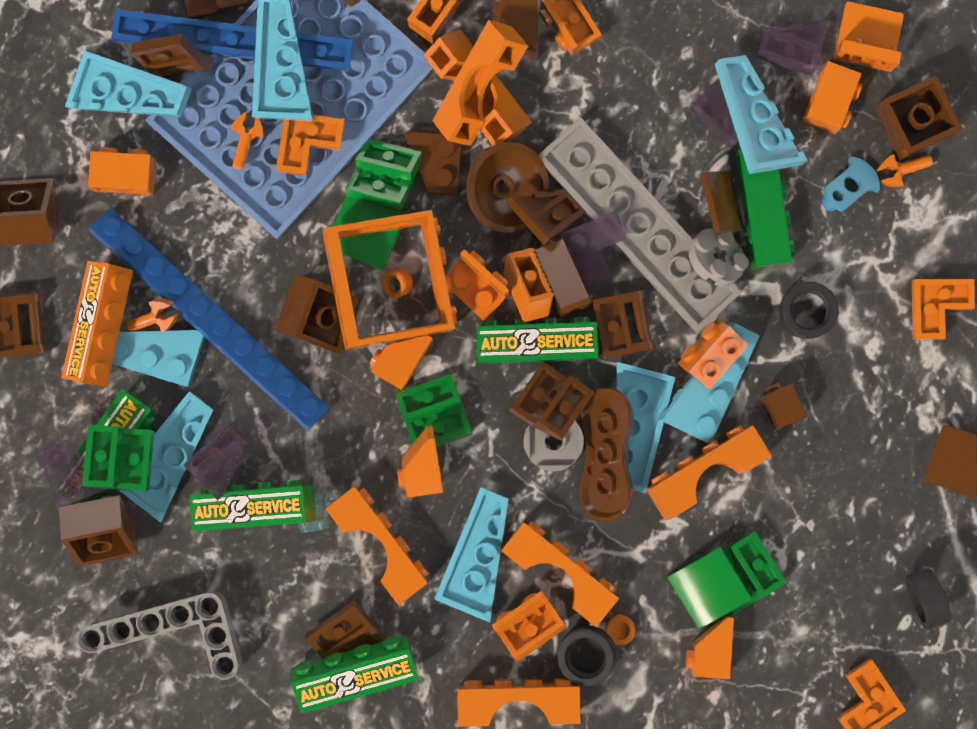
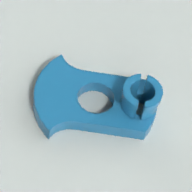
M852 156L848 159L849 165L847 170L823 189L822 205L826 210L843 212L864 193L869 191L877 193L880 191L879 178L875 170L867 162ZM850 178L857 183V192H850L845 188V179Z

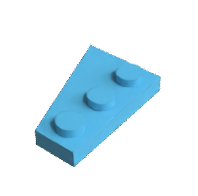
M198 330L119 332L112 364L189 387L205 337Z

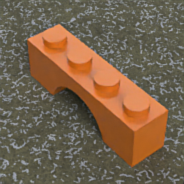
M488 20L432 121L448 141L472 145L485 122L482 103L489 81L502 70L514 71L528 48V45L512 26Z
M458 29L439 37L423 56L441 79L455 81L474 46L462 30ZM494 75L484 92L482 110L485 122L480 129L492 145L516 139L532 123L499 78Z
M742 425L735 427L726 433L727 440L720 444L717 440L709 443L701 449L704 454L694 459L691 455L676 464L678 467L677 471L670 475L665 471L651 480L654 485L646 490L664 520L673 519L697 504L696 485L699 477L708 467L723 465L741 474L750 471L772 457L753 425L747 428H743Z
M354 486L325 509L343 533L362 530L373 534L382 542L387 553V568L380 582L396 603L400 605L428 584L429 581L426 576L429 575V572L419 559L414 562L409 556L408 552L411 548L400 535L396 538L389 529L393 524L383 511L377 514L371 506L375 501L365 488L359 490L357 486Z
M533 521L529 525L522 522L502 547L501 551L524 570L537 564L548 563L566 571L572 580L574 588L572 608L597 627L619 598L613 594L617 588L604 578L598 582L590 575L593 571L592 568L580 559L576 563L566 556L569 550L557 540L551 544L543 538L546 532Z
M567 678L554 679L555 684H542V679H525L524 684L512 685V680L508 679L494 680V685H482L480 680L464 681V686H458L457 690L458 727L489 726L496 711L503 705L513 701H527L538 706L546 715L550 725L581 724L580 686Z

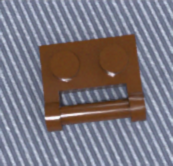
M183 34L132 43L130 54L150 74L168 79L170 75L198 71L199 73L208 72L212 68L209 55L201 54Z
M644 290L592 300L603 359L656 349L655 340L651 339L643 300L646 299ZM626 303H632L639 343L632 344L624 308Z
M42 293L0 297V358L48 353V346L44 344L40 307V304L43 303ZM20 305H28L32 345H24Z

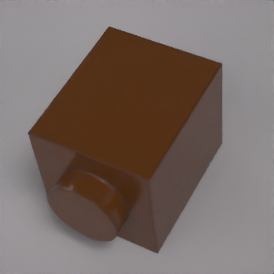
M780 381L765 388L767 394L760 396L774 429H780L807 417L793 384L784 386L783 382Z

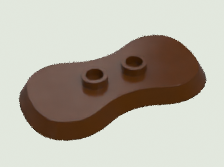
M599 388L593 390L595 393L580 413V426L584 437L586 458L580 480L579 497L582 508L588 517L599 522H612L618 520L627 512L633 499V484L628 469L627 449L633 428L634 412L630 401L621 391L614 388Z

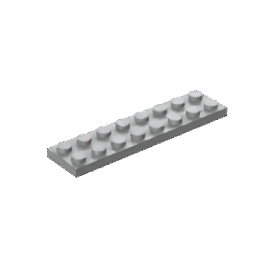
M581 117L538 155L552 177L581 205L586 214L696 333L742 293L734 283L721 287L714 285L717 281H713L710 278L704 280L697 274L689 260V251L692 249V244H690L692 241L691 236Z

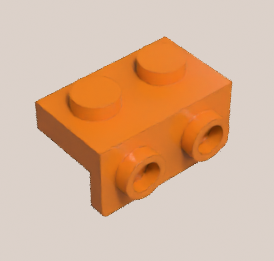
M541 0L540 17L546 26L552 25L557 33L555 39L559 47L563 51L568 50L571 56L602 37L601 32L580 0Z
M716 319L704 327L701 337L694 345H690L684 350L681 355L682 359L677 364L706 388L711 389L748 347V343L730 326Z
M542 591L537 594L528 595L523 599L520 606L513 611L508 610L502 613L497 618V622L492 625L517 662L567 628Z

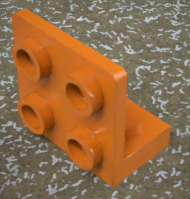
M847 2L844 6L833 59L892 72L900 64L902 52L897 51L904 18L903 13Z
M463 250L460 253L459 262L446 276L450 277L452 293L485 321L509 296V289L507 288L509 282L497 271L491 274L485 268L486 261L475 251L469 254L466 250Z

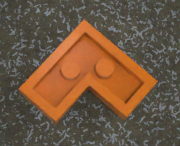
M313 115L314 121L283 120L276 171L307 176L311 147L341 151L345 119Z
M974 279L912 280L913 340L946 339L945 310L975 309Z
M869 658L845 675L862 701L837 717L844 729H880L906 711L872 659Z

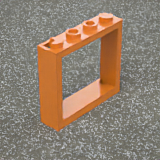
M432 210L327 227L323 230L322 234L345 351L425 335L451 332L455 329L457 310L454 305L451 306L449 294H452V284L450 277L445 276L443 265L446 264V253L444 247H439L437 235L441 234L440 225H438L437 217H433ZM421 225L440 323L359 338L340 239Z

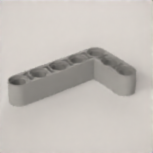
M217 591L205 592L97 622L82 628L77 636V644L82 651L95 653L199 624L210 668L214 676L221 680L230 679L239 672L242 666V658L227 601L224 595ZM211 597L217 601L218 609L216 613L212 614L205 610L204 602L206 598ZM178 606H184L188 610L189 616L184 622L179 621L175 616V610ZM149 614H154L159 619V626L156 630L150 629L146 624V618ZM120 622L126 623L130 628L127 638L121 637L117 632V626ZM214 627H220L225 631L226 638L224 642L219 643L213 639L212 630ZM90 630L99 633L100 643L98 646L92 645L89 642L88 634ZM221 657H229L233 661L234 668L231 672L221 669L219 663Z

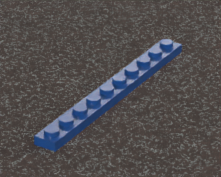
M110 208L89 227V232L128 268L133 270L162 299L173 301L175 304L171 305V307L175 311L180 313L186 321L308 432L329 411L330 408L113 209Z

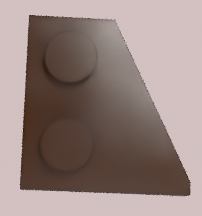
M405 132L404 137L409 149L422 152L418 171L428 194L458 196L461 144L448 141L443 134Z
M566 189L555 190L552 193L546 191L534 192L532 196L519 197L518 194H513L506 201L510 208L544 245L586 213Z
M355 600L305 635V639L322 659L332 653L342 654L352 651L360 645H373L384 642L386 639Z

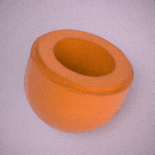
M397 267L384 273L382 286L388 296L400 298L411 291L413 279L406 269ZM393 276L397 277L400 282L399 291L393 290L390 286V280Z

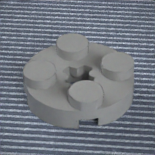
M713 228L705 229L693 238L690 243L692 244V249L689 251V260L692 267L704 280L710 278L713 281H717L714 285L724 287L733 284L742 276L744 270L749 265L748 258L744 255L743 250L731 232L718 235L714 233ZM713 254H717L720 258L716 259Z
M576 421L562 439V444L557 445L556 450H551L550 445L545 444V438H550V435L530 424L525 430L523 440L525 452L531 462L543 470H564L575 463L582 453L584 437Z

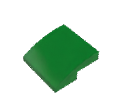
M370 139L361 148L355 159L356 169L345 188L346 196L402 210L414 183L422 152Z
M346 196L334 226L403 214L382 205ZM401 229L340 239L342 255L384 271Z
M452 374L395 393L412 444L427 426H433L437 447L473 434Z
M88 425L82 486L149 492L154 431L148 429H128L119 426Z
M755 531L722 549L752 600L731 611V615L737 614L756 600L763 599L787 583Z
M721 547L715 548L696 561H691L667 576L698 629L752 600Z

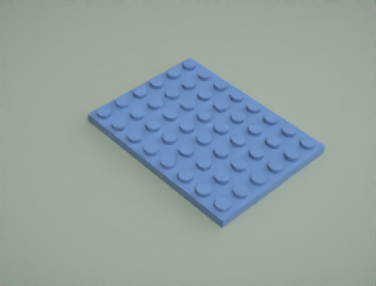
M255 0L234 23L235 25L257 27L258 0ZM290 0L297 33L344 38L354 41L350 72L303 66L312 115L345 119L341 151L311 147L307 176L276 171L283 120L260 119L264 129V139L256 137L251 141L244 169L238 170L233 167L240 136L238 132L231 130L232 124L241 114L247 112L248 117L245 123L247 133L255 125V118L252 117L254 59L208 54L212 62L211 70L203 73L191 71L179 83L192 88L182 117L149 115L145 120L277 240L287 232L359 153L361 148L372 139L434 71L433 67L423 56L425 52L366 0H361L354 6L347 5L344 0Z

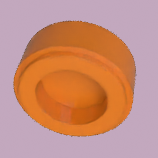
M617 614L607 620L605 631L612 637L615 645L621 646L632 641L635 635V625L626 615Z

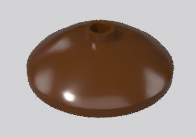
M501 142L488 147L476 158L469 171L466 187L468 203L475 217L492 230L510 233L526 228L527 225L510 208L506 201L513 194H518L519 197L532 196L534 192L546 191L549 193V179L544 163L532 149L520 143ZM498 181H500L501 188L499 191H497L496 184Z

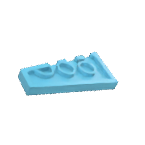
M258 0L252 105L253 118L314 121L290 0Z
M84 50L65 107L79 110L182 117L192 88Z
M746 55L719 59L715 63V68L749 174L803 165L807 158L803 151L799 152L792 141L795 139L789 128H784L777 116L779 113L774 102H769L763 90L765 87Z
M730 322L728 326L748 343V347L711 389L706 388L692 376L683 389L677 391L672 398L674 401L666 411L663 410L657 418L658 420L709 444L712 442L760 336L737 323Z
M616 362V389L627 397L634 412L633 428L627 449L628 469L633 484V491L646 494L664 423L657 418L663 410L666 411L668 408L675 377Z
M191 391L188 392L154 434L149 492L119 490L160 523L213 411L209 405Z
M482 487L480 488L434 598L487 622L491 620L508 498Z

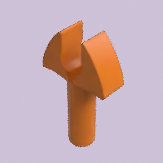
M247 112L241 114L231 126V130L238 132L240 136L233 161V167L238 170H242L245 167L251 141L256 137L264 139L263 125L258 118H255L254 127L247 133L245 129L248 117Z
M893 154L878 166L876 172L891 169L892 171L896 170V173L893 174L892 178L881 180L880 184L888 187H902L904 185L902 181L904 174L932 166L933 159L930 155L900 163L895 160Z
M154 299L149 302L152 308L151 312L127 321L126 327L128 331L134 332L152 324H157L161 332H164L174 325L180 313L171 317L162 316L160 313L163 312V309L175 303L166 299Z

